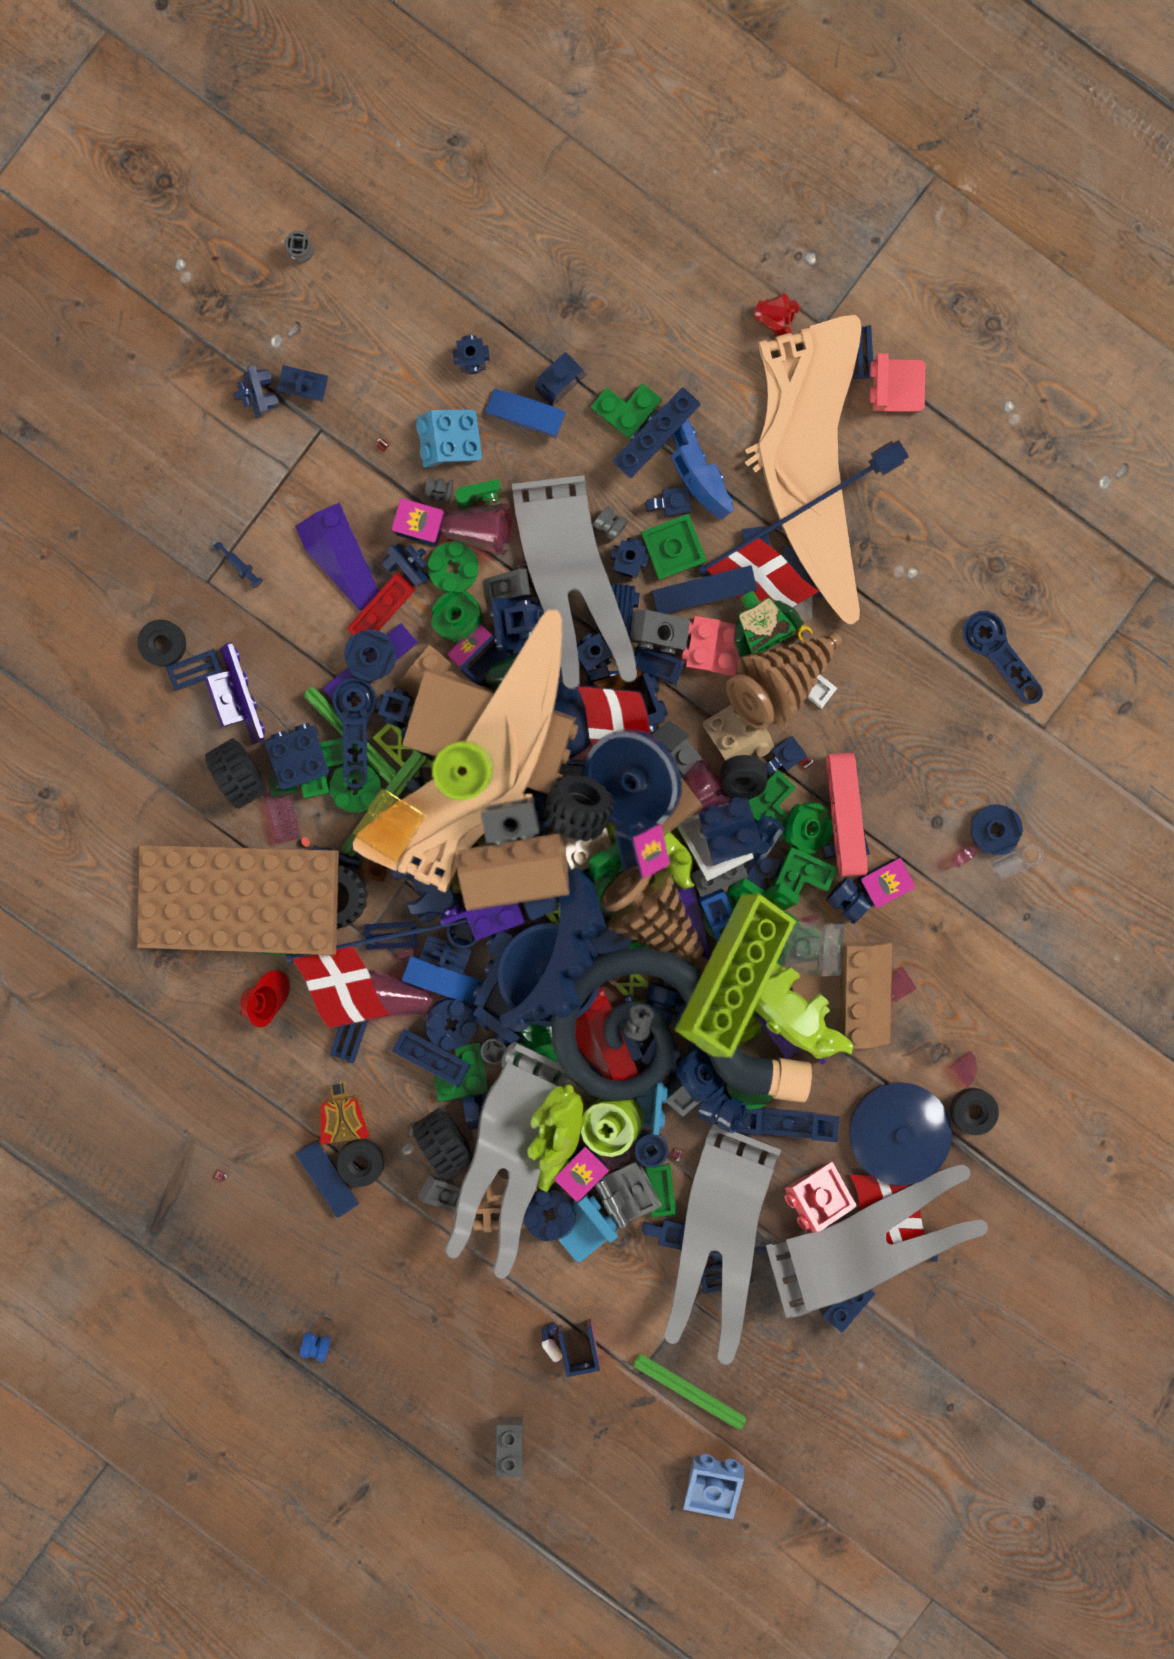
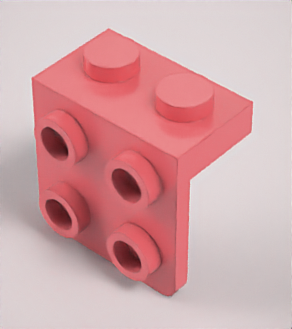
M878 354L870 364V377H873V387H870L869 400L870 403H873V411L921 412L925 407V362L922 360L888 359L889 354Z

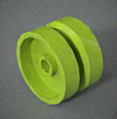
M462 740L448 745L439 752L433 763L432 774L436 786L444 795L453 800L465 801L475 798L489 786L493 778L494 765L490 754L483 746L473 741ZM464 766L467 768L465 776L460 775L459 767Z
M597 1098L585 1111L582 1117L580 1132L588 1147L599 1155L609 1157L621 1155L640 1136L644 1127V1114L641 1106L634 1098L629 1100H604Z

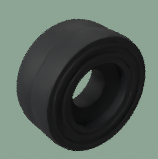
M159 619L147 623L141 629L137 645L141 656L147 662L156 666L167 667L177 663L183 657L186 650V638L179 626L170 621ZM160 636H166L169 640V645L165 650L160 651L156 648L155 641Z
M737 755L726 760L721 767V787L724 793L732 798L740 797L742 799H752L761 795L767 787V768L765 763L751 755Z
M967 1088L960 1091L954 1097L950 1107V1114L954 1124L963 1132L969 1135H982L989 1132L996 1125L999 1117V1108L996 1100L986 1091L980 1088ZM977 1104L981 1107V1114L978 1118H970L968 1116V1108L971 1105Z
M368 1139L350 1141L343 1147L337 1159V1169L341 1178L346 1183L356 1187H364L374 1183L384 1168L382 1150L376 1143ZM364 1156L368 1160V1166L363 1170L357 1169L353 1163L355 1157Z

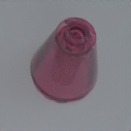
M499 503L445 512L439 531L443 533L444 538L497 555H504L507 552V549H503L504 544L510 543L512 517L511 514H506V509L510 507L507 503Z
M703 758L682 777L703 805L693 815L703 812L708 806L720 807L729 802V799L726 798L728 795L722 790L720 778L716 772L713 773L707 770L711 765Z
M368 969L379 1000L391 1015L378 1019L425 1014L426 1009L431 1007L432 994H429L427 989L404 982L400 978L383 972Z

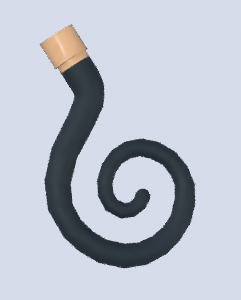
M639 947L620 949L592 959L593 967L585 971L583 976L573 978L580 1005L583 1004L591 992L606 981L632 974H647L662 978L677 989L688 1004L702 974L674 953ZM628 1001L613 1007L605 1019L603 1035L607 1045L611 1049L616 1050L623 1045L620 1025L628 1019L631 1008L640 1004L649 1007L653 1011L650 1030L654 1034L656 1042L655 1058L651 1065L639 1075L627 1080H609L600 1077L587 1065L578 1051L575 1038L576 1019L580 1007L564 1018L552 1015L551 1035L557 1062L567 1077L586 1094L604 1100H629L644 1095L656 1087L657 1083L663 1081L673 1060L674 1043L672 1033L660 1013L648 1004ZM738 1044L732 1057H713L708 1053L715 1071L733 1088L748 1093L770 1095L774 1099L803 1103L807 1101L812 1080L810 1062L783 1058L772 1060L744 1055Z

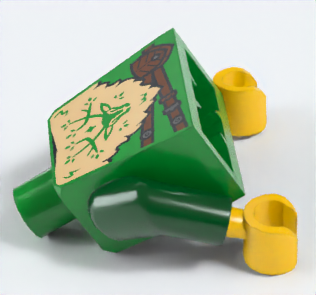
M754 591L748 592L740 598L746 610L738 615L739 621L735 624L734 645L739 658L766 651L793 635L804 641L801 637L803 630H807L811 635L813 633L812 629L804 624L795 608L780 600L773 601L769 597L759 602Z

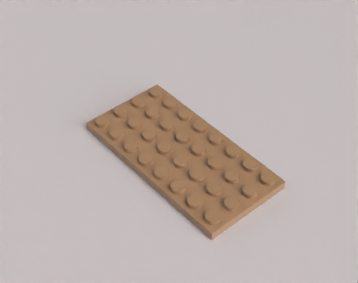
M140 845L137 948L335 955L338 851Z

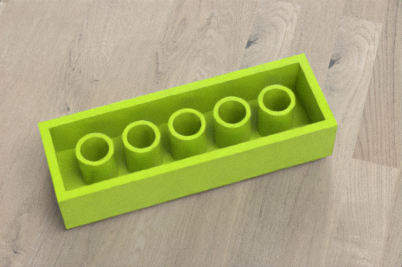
M760 894L741 895L675 1031L713 1057H732L796 921Z

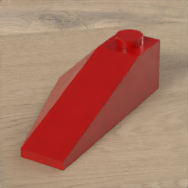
M601 987L590 1008L576 1019L575 1038L577 1046L604 1078L609 1080H627L639 1075V1072L624 1038L623 1045L616 1050L611 1049L606 1043L603 1035L604 1023L612 1007L603 987Z

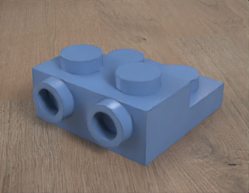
M702 1454L700 1457L694 1456L689 1473V1483L683 1503V1510L733 1519L744 1481V1465H740L734 1459H727L725 1462L718 1461L709 1454Z

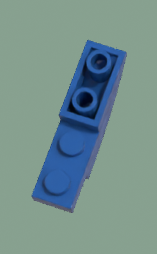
M688 419L673 435L677 450L671 455V458L683 482L695 498L719 520L725 519L734 511L732 498L726 491L723 475L718 470L716 463L706 464L705 454L700 449L696 439V431Z

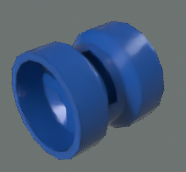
M306 1331L299 1357L306 1359L313 1357L318 1362L325 1363L331 1337H316L314 1333Z

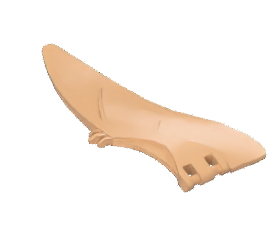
M856 315L841 316L809 326V328L801 329L800 333L793 335L787 333L777 336L775 340L769 342L767 340L758 342L766 375L767 410L759 442L745 450L747 454L755 451V455L748 459L745 464L749 466L758 460V464L753 470L757 472L763 468L769 494L779 520L841 484L838 465L837 427L859 349L861 322ZM802 343L803 350L797 352L795 345ZM778 350L779 357L772 359L771 352ZM841 489L784 523L782 527L800 563L816 588L844 622L854 624L859 620L860 609Z
M547 610L541 617L514 664L466 741H473L483 746L491 756L494 770L489 786L475 798L465 801L453 800L444 795L436 786L434 779H432L414 793L394 804L366 826L353 842V849L392 870L414 875V879L427 885L431 883L437 886L438 890L446 893L458 869L457 851L470 849L485 834L480 814L481 807L532 797V794L523 793L535 770L548 733L558 687L562 649V618L557 610ZM461 766L458 768V771H461V776L467 774L466 767ZM415 857L422 859L420 866L412 863ZM438 868L445 870L443 877L436 875Z

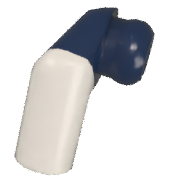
M551 1322L549 1325L545 1324L541 1329L542 1347L553 1362H558L563 1357L562 1351L554 1341V1336L558 1335V1325L555 1322Z

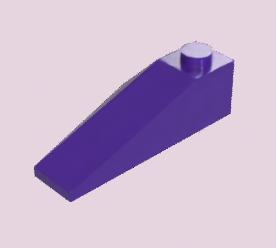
M337 503L314 513L295 527L308 554L360 611L369 604L379 590L344 509L340 503Z

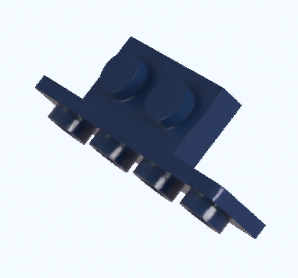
M682 387L660 411L656 410L650 416L648 424L643 429H638L632 435L630 443L613 459V464L628 478H633L700 407V402Z

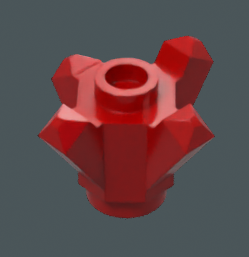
M785 293L765 301L760 300L756 305L755 320L761 322L762 325H766L778 336L787 333L792 334V329L788 327V324L791 325L793 323L794 315L800 310V304L796 300L789 301V297Z

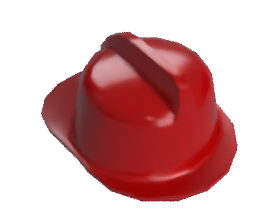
M279 970L265 973L256 985L247 988L242 993L240 1014L247 1017L255 1027L269 1025L289 995L290 986L287 976Z

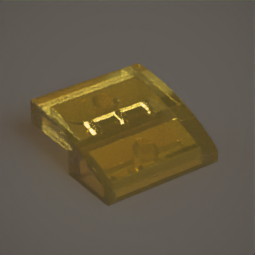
M382 788L368 807L367 813L353 831V836L397 863L422 825L426 815Z

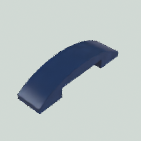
M777 1108L746 1109L744 1119L735 1132L838 1142L839 1116Z

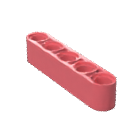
M853 752L827 754L826 770L838 874L840 877L866 875L867 856L855 755Z

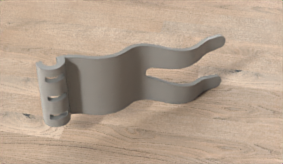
M585 476L512 484L516 519L532 582L544 614L547 610H557L562 618L560 665L564 686L570 690L576 689L579 686L578 651L568 601V594L571 591H578L583 596L615 659L621 679L626 683L633 682L637 677L634 653L597 549L586 495ZM570 485H575L576 496L570 497ZM545 488H552L553 499H546ZM522 491H528L529 502H523Z
M516 1042L511 1043L506 1049L502 1058L503 1070L484 1101L479 1118L475 1153L461 1186L452 1232L445 1246V1253L450 1258H457L460 1255L471 1234L474 1218L485 1191L495 1178L497 1172L502 1168L506 1169L509 1174L501 1202L498 1252L493 1267L494 1275L501 1279L509 1275L515 1262L523 1218L535 1192L540 1174L541 1157L539 1156L536 1160H533L528 1156V1147L539 1135V1126L535 1129L531 1126L532 1116L551 1090L558 1086L565 1087L570 1080L558 1062ZM518 1052H520L521 1054L519 1055L514 1066L513 1059ZM538 1061H540L541 1063L539 1064L535 1075H533L534 1066ZM557 1071H561L554 1085L552 1083L553 1077Z
M716 1124L711 1125L688 1200L674 1299L670 1317L664 1331V1338L667 1342L675 1344L679 1341L689 1319L709 1253L717 1251L722 1256L721 1335L717 1358L722 1364L726 1365L733 1361L742 1332L758 1219L774 1171L773 1168L781 1149L737 1132L730 1133L719 1128ZM718 1133H721L724 1136L719 1148L714 1146ZM742 1141L746 1144L740 1157L736 1155V1152ZM765 1150L768 1153L763 1165L758 1164L761 1152Z
M958 1165L939 1171L923 1181L874 1203L840 1223L822 1229L818 1233L812 1232L787 1239L783 1243L766 1245L785 1317L794 1318L802 1316L814 1310L854 1298L958 1244L984 1236L988 1230L987 1223L984 1220H975L952 1225L893 1245L888 1244L886 1241V1234L893 1227L950 1188L967 1181L970 1177L969 1168L965 1165ZM790 1252V1258L777 1261L776 1256ZM797 1276V1281L788 1284L783 1283L782 1279ZM803 1299V1305L790 1308L789 1302Z

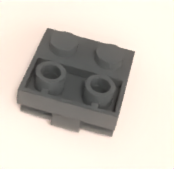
M638 1160L605 1174L594 1185L606 1211L614 1219L619 1229L628 1226L627 1222L654 1211L662 1205Z

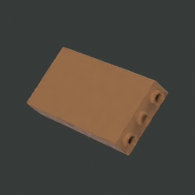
M433 669L426 670L402 745L437 756L448 745L462 740L466 741L496 693V690ZM553 710L541 754L527 787L549 794L556 778L559 776L563 777L562 774H559L561 765H566L571 752V750L567 749L569 740L574 741L579 726L575 725L576 717Z

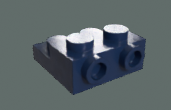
M735 797L729 800L726 805L720 807L710 805L703 812L698 813L713 865L764 850L748 798Z

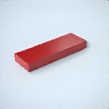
M398 572L395 573L346 629L352 635L368 629L380 631L413 595L416 589Z

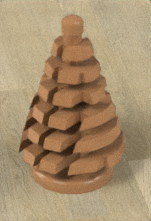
M833 632L826 638L819 636L810 639V641L805 640L797 644L794 643L770 649L769 651H761L756 653V655H746L743 658H739L738 674L731 677L726 684L727 695L733 708L748 725L757 730H764L772 723L774 725L777 723L778 726L790 724L796 711L800 710L804 700L817 684V676L826 670L827 663L834 657V649L842 644V638L839 634Z
M638 865L621 871L609 883L600 898V905L607 912H612L610 915L611 920L607 922L608 929L617 934L622 933L624 937L636 940L638 944L644 947H648L647 945L650 943V949L674 953L688 964H693L694 968L703 973L709 961L702 956L704 948L701 942L697 940L698 935L692 926L689 915L685 914V906L679 898L677 888L673 885L670 872L666 873L663 870L653 873L655 882L652 883L651 875L646 878L640 876Z

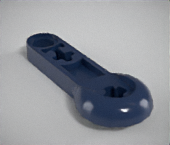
M978 611L972 614L965 621L963 627V639L966 645L974 652L990 660L1021 702L1025 704L1039 702L1043 696V689L1008 643L1005 626L1001 618L989 611ZM980 626L982 628H989L990 632L987 634L990 635L988 638L979 637L978 632H981L979 630ZM1019 667V677L1022 680L1028 678L1029 681L1022 683L1018 688L1016 685L1021 682L1017 677H1010L1012 673L1010 668ZM1029 685L1035 687L1037 691L1036 697L1032 700H1028L1024 696V689Z
M351 678L337 686L333 695V704L343 724L344 781L349 787L357 789L363 787L368 779L367 723L375 709L376 695L369 683L358 678ZM354 692L357 693L358 697L362 698L361 703L357 702L359 705L357 707H353L352 703L347 701L348 696L352 697L351 693ZM353 744H357L358 748L363 750L362 753L358 754V762L363 761V767L357 765L348 767V761L353 762V755L348 753V750L353 748ZM357 769L362 772L363 780L361 783L352 784L349 781V773L352 770Z

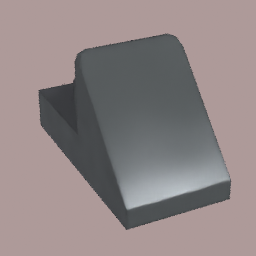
M517 569L484 579L488 604H491L494 598L518 599L527 597L530 594L526 569Z
M667 721L652 734L673 755L681 776L702 760V757L687 741L690 735L671 721Z
M434 1172L432 1176H428L417 1198L423 1203L455 1212L462 1185L450 1179H445L437 1172Z

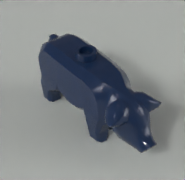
M415 857L412 863L420 866L422 859ZM438 868L436 875L443 877L445 870ZM390 869L395 880L410 877L415 888L422 894L417 900L407 902L411 914L417 915L421 922L428 923L434 920L450 906H463L462 891L455 876L447 892L444 893L431 883L427 885L414 879V875L409 873L403 874L398 870Z

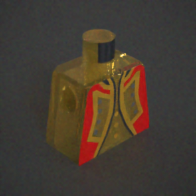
M346 1082L331 1084L332 1099L323 1100L321 1103V1145L370 1137L372 1132L360 1095L348 1096Z

